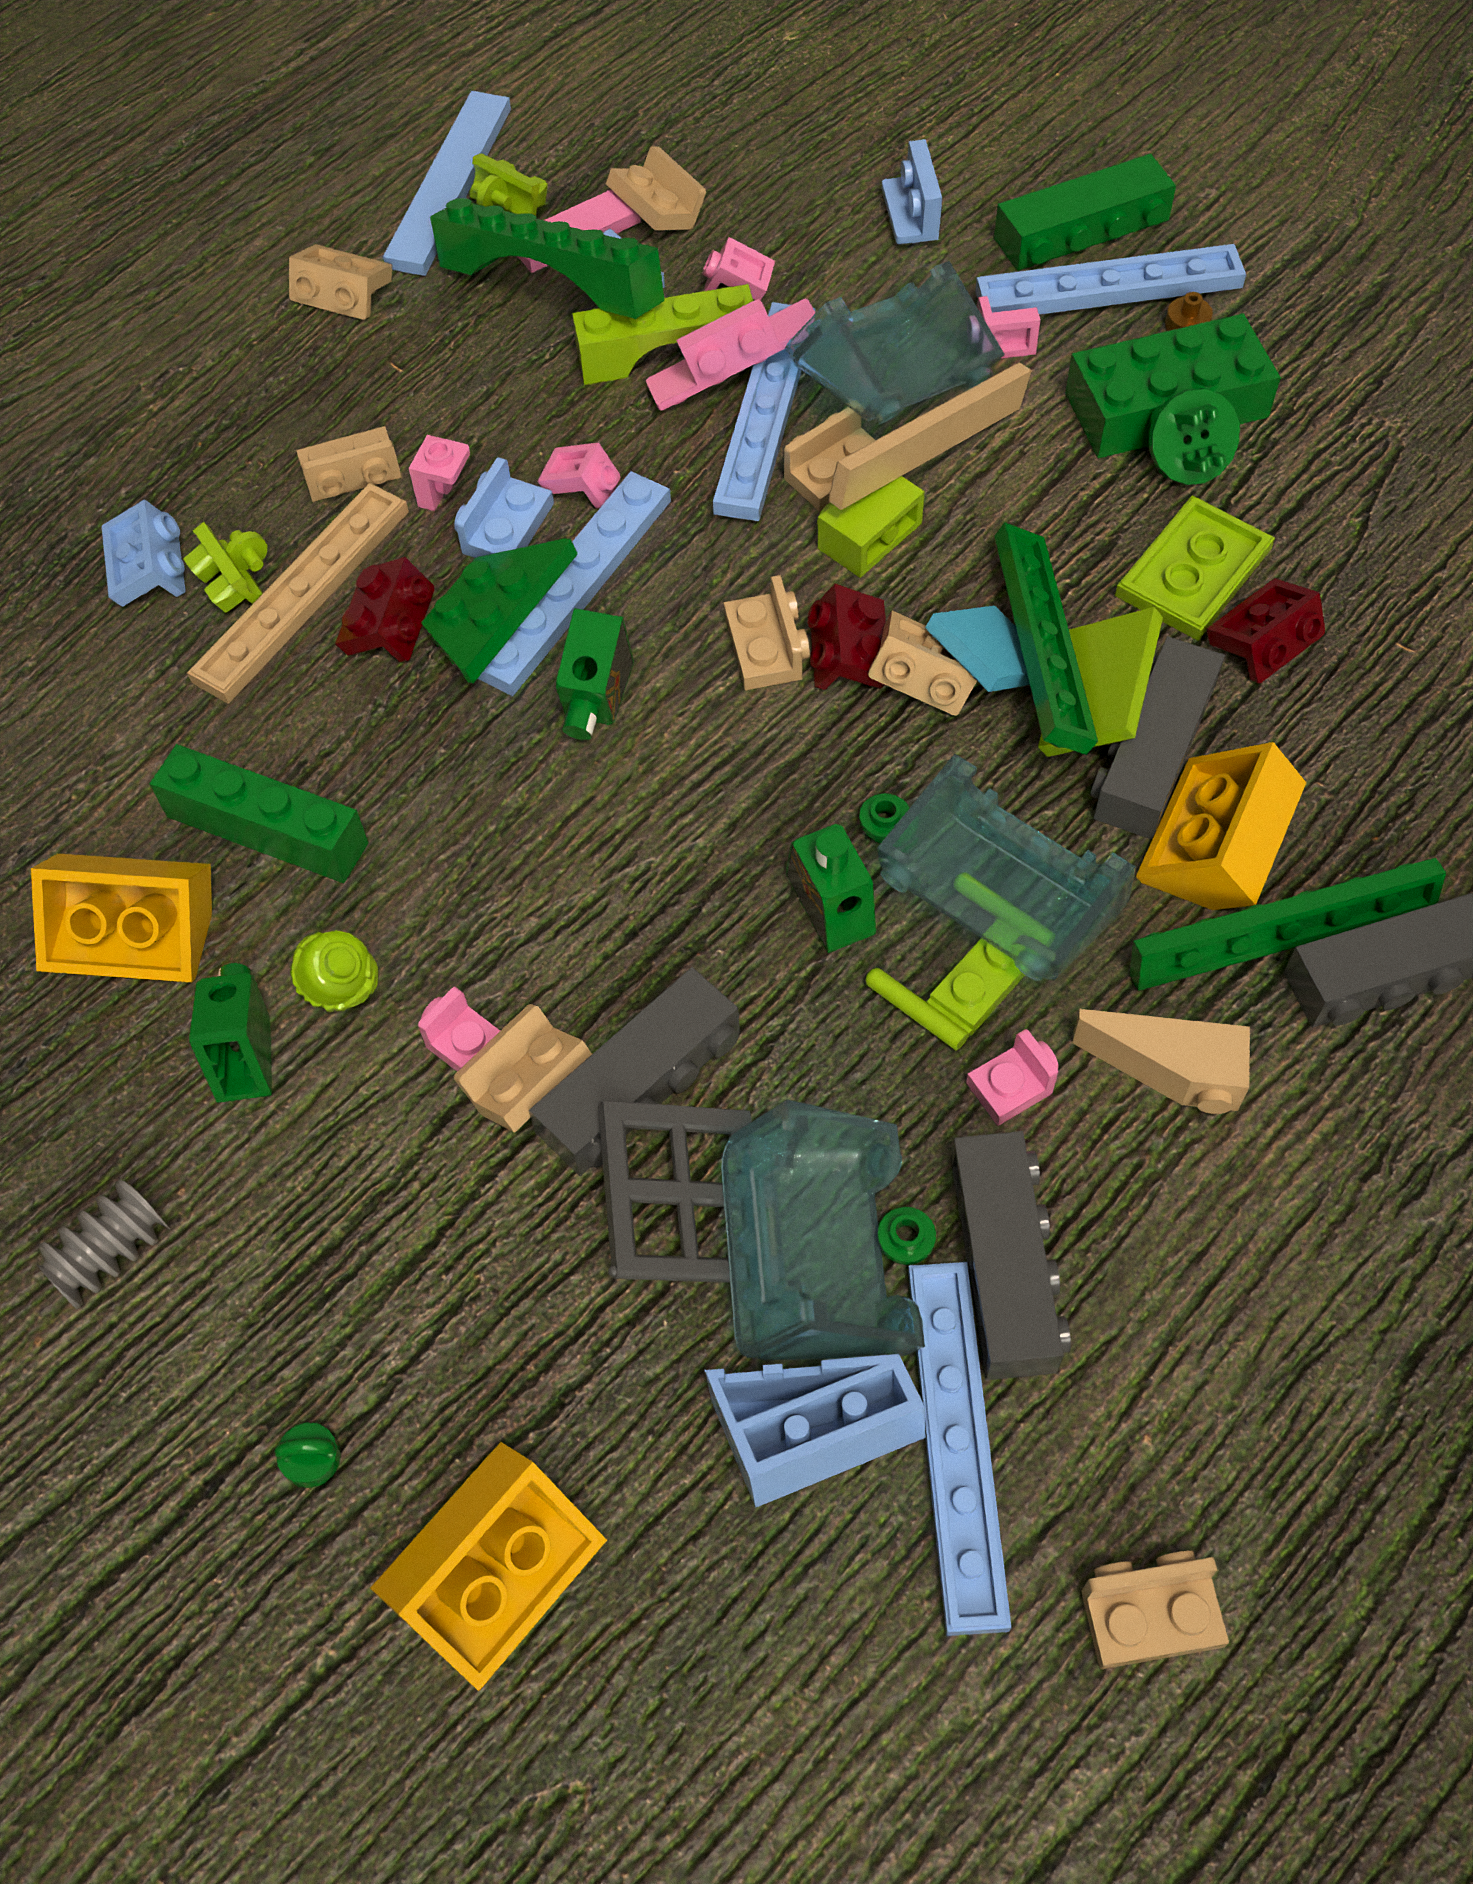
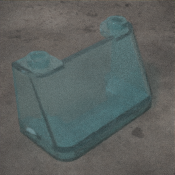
M950 261L934 266L930 270L932 275L919 288L913 282L908 283L895 297L850 312L842 297L824 303L785 346V350L796 367L866 421L877 419L879 424L894 418L907 406L965 383L970 388H973L984 382L993 374L990 367L1005 354Z
M954 754L877 847L878 860L883 868L880 872L881 876L897 891L905 893L909 890L1014 959L1016 967L1030 979L1035 981H1041L1043 978L1055 980L1116 919L1130 899L1136 867L1113 852L1103 864H1096L1097 855L1089 850L1081 858L999 807L997 792L989 788L983 794L971 779L976 774L977 767Z
M787 1099L735 1132L729 1138L722 1155L721 1171L734 1335L737 1348L745 1357L760 1360L854 1358L890 1354L906 1356L925 1347L923 1321L919 1307L914 1300L900 1295L887 1298L882 1252L878 1244L879 1227L875 1193L886 1188L899 1173L902 1164L897 1124Z

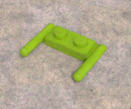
M959 876L954 880L952 884L953 893L993 920L995 924L933 990L930 998L924 1001L880 968L870 970L865 979L868 987L955 1051L963 1046L968 1036L973 1035L1037 963L1038 958L1048 951L1055 939L966 876Z

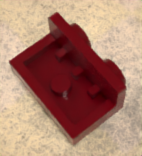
M402 557L379 565H371L363 569L356 581L357 587L349 608L342 617V626L335 645L347 656L384 647L399 662L410 660L422 627L421 622L425 618L435 588L406 557Z
M834 583L820 600H816L812 604L808 613L807 624L811 629L812 652L810 663L814 669L816 688L826 690L839 676L879 689L885 686V684L871 679L868 675L869 668L880 649L883 628L886 623L884 600Z

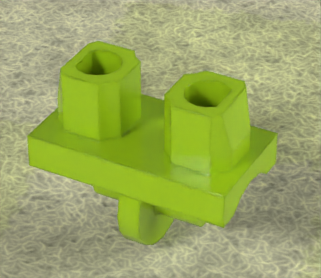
M482 153L473 156L472 164L475 168V178L469 197L477 200L478 205L486 207L501 206L507 212L515 214L529 213L535 216L537 208L545 205L548 186L546 181L537 176L531 178L516 171L513 164L503 159L496 161Z
M203 521L193 530L201 543L183 558L190 570L204 583L221 571L222 574L211 582L204 591L210 600L225 613H228L245 598L253 604L263 594V591L247 569L256 572L263 568L264 563L262 560L268 551L266 542L256 532L247 531L242 533L240 530L233 531L230 534L229 539L231 541L229 543L226 540H218L211 528Z

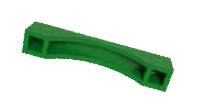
M467 198L451 200L446 204L445 209L430 216L439 264L442 268L472 275L501 257H526L549 265L567 276L603 311L637 319L665 301L658 248L640 244L637 239H619L604 235L601 230L573 228L563 221L548 222L536 219L534 214H515L504 211L501 206L486 207L474 204Z

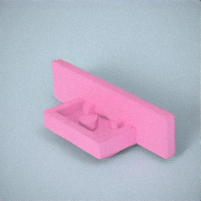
M760 298L677 339L676 341L685 359L646 379V383L658 409L662 411L672 405L682 403L688 397L712 385L722 383L728 377L754 364H759L768 357L794 344L805 341L810 336L821 331L822 325L808 299H803L768 317Z

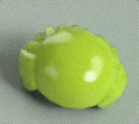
M335 930L310 934L298 944L290 966V975L292 977V984L296 987V993L304 996V1002H310L315 1008L322 1007L327 1012L344 1011L364 1003L378 986L377 962L372 954L369 953L365 943L348 932Z

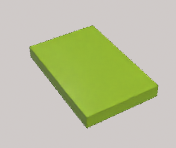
M1192 495L1119 582L1115 596L1140 610L1155 607L1163 617L1162 622L1199 641L1207 631V628L1212 625L1270 552L1275 537Z
M1155 607L1069 629L1098 742L1094 747L1133 739L1136 736L1163 617ZM1041 733L1038 748L1047 757L1073 752V750L1059 748L1043 741Z

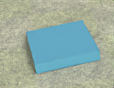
M995 605L933 613L925 627L927 631L988 692L1030 685L1016 626Z

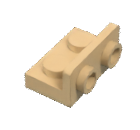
M651 146L649 148L643 167L631 165L629 168H611L606 181V185L654 230L693 229L706 194L705 188L658 146Z
M316 244L289 257V298L291 301L362 320L367 319L371 315V294L392 282V264Z
M856 404L850 405L839 413L832 414L825 422L806 434L795 437L784 448V480L819 512L830 503L829 495L837 461L875 441L872 436L861 428L862 409Z
M385 426L296 450L312 502L362 489L369 483L377 485L402 478L392 441L389 439Z
M781 575L770 577L771 594L723 602L724 616L744 690L802 680V659L810 657L805 629L797 630L794 622L798 620L795 594L793 591L785 592Z
M892 611L883 628L880 649L869 668V677L951 715H958L977 680L927 631L925 625Z
M528 1004L454 1075V1080L482 1116L515 1133L530 1118L529 1109L589 1058L592 1053L583 1040L554 1028L538 1006Z
M1180 1551L1157 1558L1158 1567L1134 1571L1132 1562H1117L1096 1568L1094 1570L1096 1578L1087 1581L1081 1590L1099 1669L1225 1648L1229 1644L1212 1581V1576L1218 1571L1214 1557L1196 1560L1193 1551Z

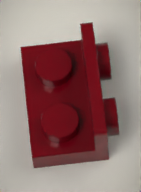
M1274 578L1207 628L1209 645L1246 658L1250 680L1260 684L1325 634L1320 592Z

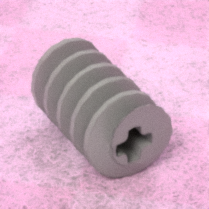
M121 1179L115 1183L120 1199L119 1202H115L103 1195L96 1198L101 1213L99 1218L83 1210L77 1214L82 1228L80 1234L64 1226L58 1229L63 1248L58 1249L46 1242H42L39 1245L44 1263L41 1266L36 1265L76 1309L83 1306L78 1287L82 1286L94 1293H98L102 1290L97 1271L101 1270L113 1277H117L121 1274L116 1259L118 1254L136 1261L140 1258L134 1242L137 1238L154 1246L158 1243V1239L153 1225L158 1223L170 1229L131 1184Z

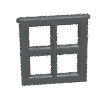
M603 1100L599 1104L598 1110L611 1266L608 1269L609 1275L613 1279L755 1284H768L772 1281L773 1274L769 1269L750 1111ZM625 1128L669 1131L674 1180L629 1177ZM686 1132L729 1135L734 1183L691 1181ZM632 1203L677 1205L682 1256L636 1255ZM694 1206L737 1208L743 1259L699 1257Z

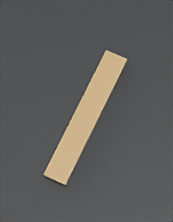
M1019 362L837 461L829 502L842 510L1019 410L1032 370Z
M369 483L187 672L191 683L229 704L409 513L406 501Z

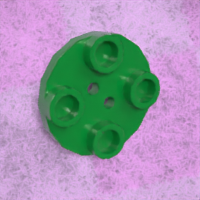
M1204 388L1186 389L1168 398L1163 405L1156 407L1151 414L1149 451L1155 466L1164 478L1185 485L1202 484L1219 476L1232 462L1239 445L1240 423L1234 407L1223 395ZM1205 430V436L1201 438V432ZM1187 435L1188 441L1184 443L1183 439Z

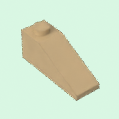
M1087 1009L1079 1010L1073 1031L1072 1043L1181 1105L1195 1106L1199 1110L1210 1114H1222L1230 1110H1239L1249 1089L1250 1027Z

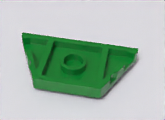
M564 538L476 557L464 568L461 576L445 595L437 600L434 608L421 624L432 641L442 649L449 661L457 666L466 681L474 683L577 556L578 552L571 539Z

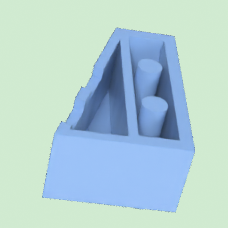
M899 1354L821 1360V1366L783 1369L782 1364L763 1365V1371L725 1374L724 1369L705 1370L712 1404L755 1508L925 1438V1406Z

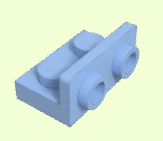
M926 139L909 141L908 158L901 161V177L884 179L882 181V193L897 244L939 240L942 195Z
M497 457L489 471L483 472L480 476L476 491L467 505H462L456 514L454 528L458 533L462 554L476 558L528 546L554 505L552 491L511 478L508 461Z
M144 499L101 526L108 597L123 607L158 585L176 597L186 592L183 574L185 567L181 558L179 542L180 529L170 514L161 512Z

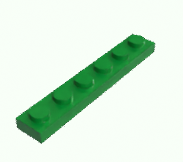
M1004 522L994 537L1043 741L1059 748H1067L1087 755L1098 742L1045 538Z
M1437 858L1414 864L1407 863L1392 870L1366 877H1355L1345 883L1323 889L1304 891L1283 900L1264 905H1253L1232 914L1202 919L1195 924L1170 931L1151 933L1144 938L1133 940L1129 976L1137 990L1140 991L1292 949L1438 903L1447 872Z

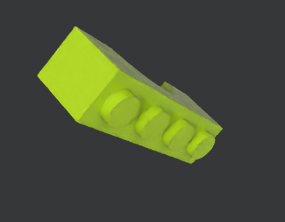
M749 284L664 298L665 301L637 319L601 309L572 313L576 348L584 385L628 378L635 363L647 352L663 345L677 343V339L752 302L753 297Z

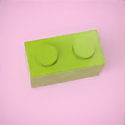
M900 476L842 510L831 502L822 509L817 520L818 549L861 578L922 524L925 491Z

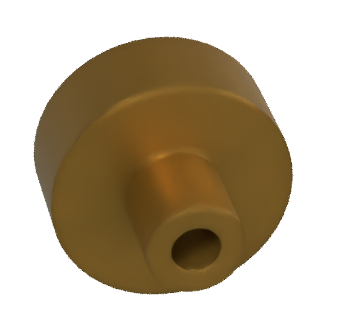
M1189 292L1170 303L1165 328L1167 331L1211 321L1213 316L1212 308L1203 300L1199 293Z

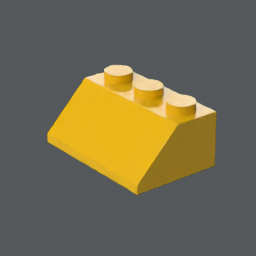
M1274 742L1189 758L1137 872L1136 878L1145 885L1210 910L1256 905L1307 782Z
M58 853L31 868L36 971L191 983L196 979L212 917L211 864Z
M500 1442L370 1589L474 1688L480 1691L607 1539L534 1462L503 1442Z

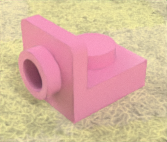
M728 237L720 252L712 250L704 265L702 275L708 277L704 291L717 289L720 282L729 287L749 284L753 299L760 298L761 300L767 291L775 261Z
M988 296L978 297L976 315H970L969 331L972 343H979L983 361L1036 354L1040 328V316L1037 307L992 313Z
M431 435L426 436L409 467L418 507L435 511L443 495L450 493L453 484L456 482L470 456L467 444Z
M599 443L555 448L537 482L542 488L551 490L552 494L584 491L596 509H600L614 492L620 480V473Z
M456 987L451 988L444 997H437L431 1001L425 1008L418 1023L426 1048L457 1072L500 1032L498 1028L467 1005L464 993Z
M1025 1029L1016 1034L1013 1048L968 1073L966 1084L996 1125L999 1126L1053 1094L1058 1076V1062L1051 1048L1043 1041L1037 1042L1032 1034Z

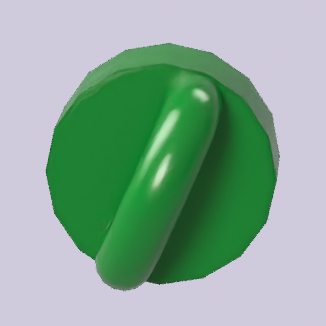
M306 1422L294 1426L284 1434L274 1450L278 1468L291 1483L304 1488L320 1486L332 1478L339 1467L341 1458L339 1443L329 1429L319 1423Z

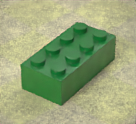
M1243 313L1072 353L1065 395L1099 459L1148 447L1152 412L1156 407L1163 405L1168 398L1186 389L1204 388L1223 395L1234 407L1240 424L1269 418L1281 377Z

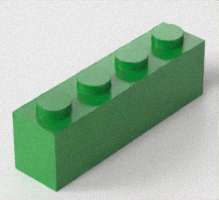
M1150 153L999 203L997 205L994 240L1015 269L1020 271L1168 221L1170 219L1176 184Z
M178 744L172 749L149 783L166 817L343 884L369 844L356 809Z

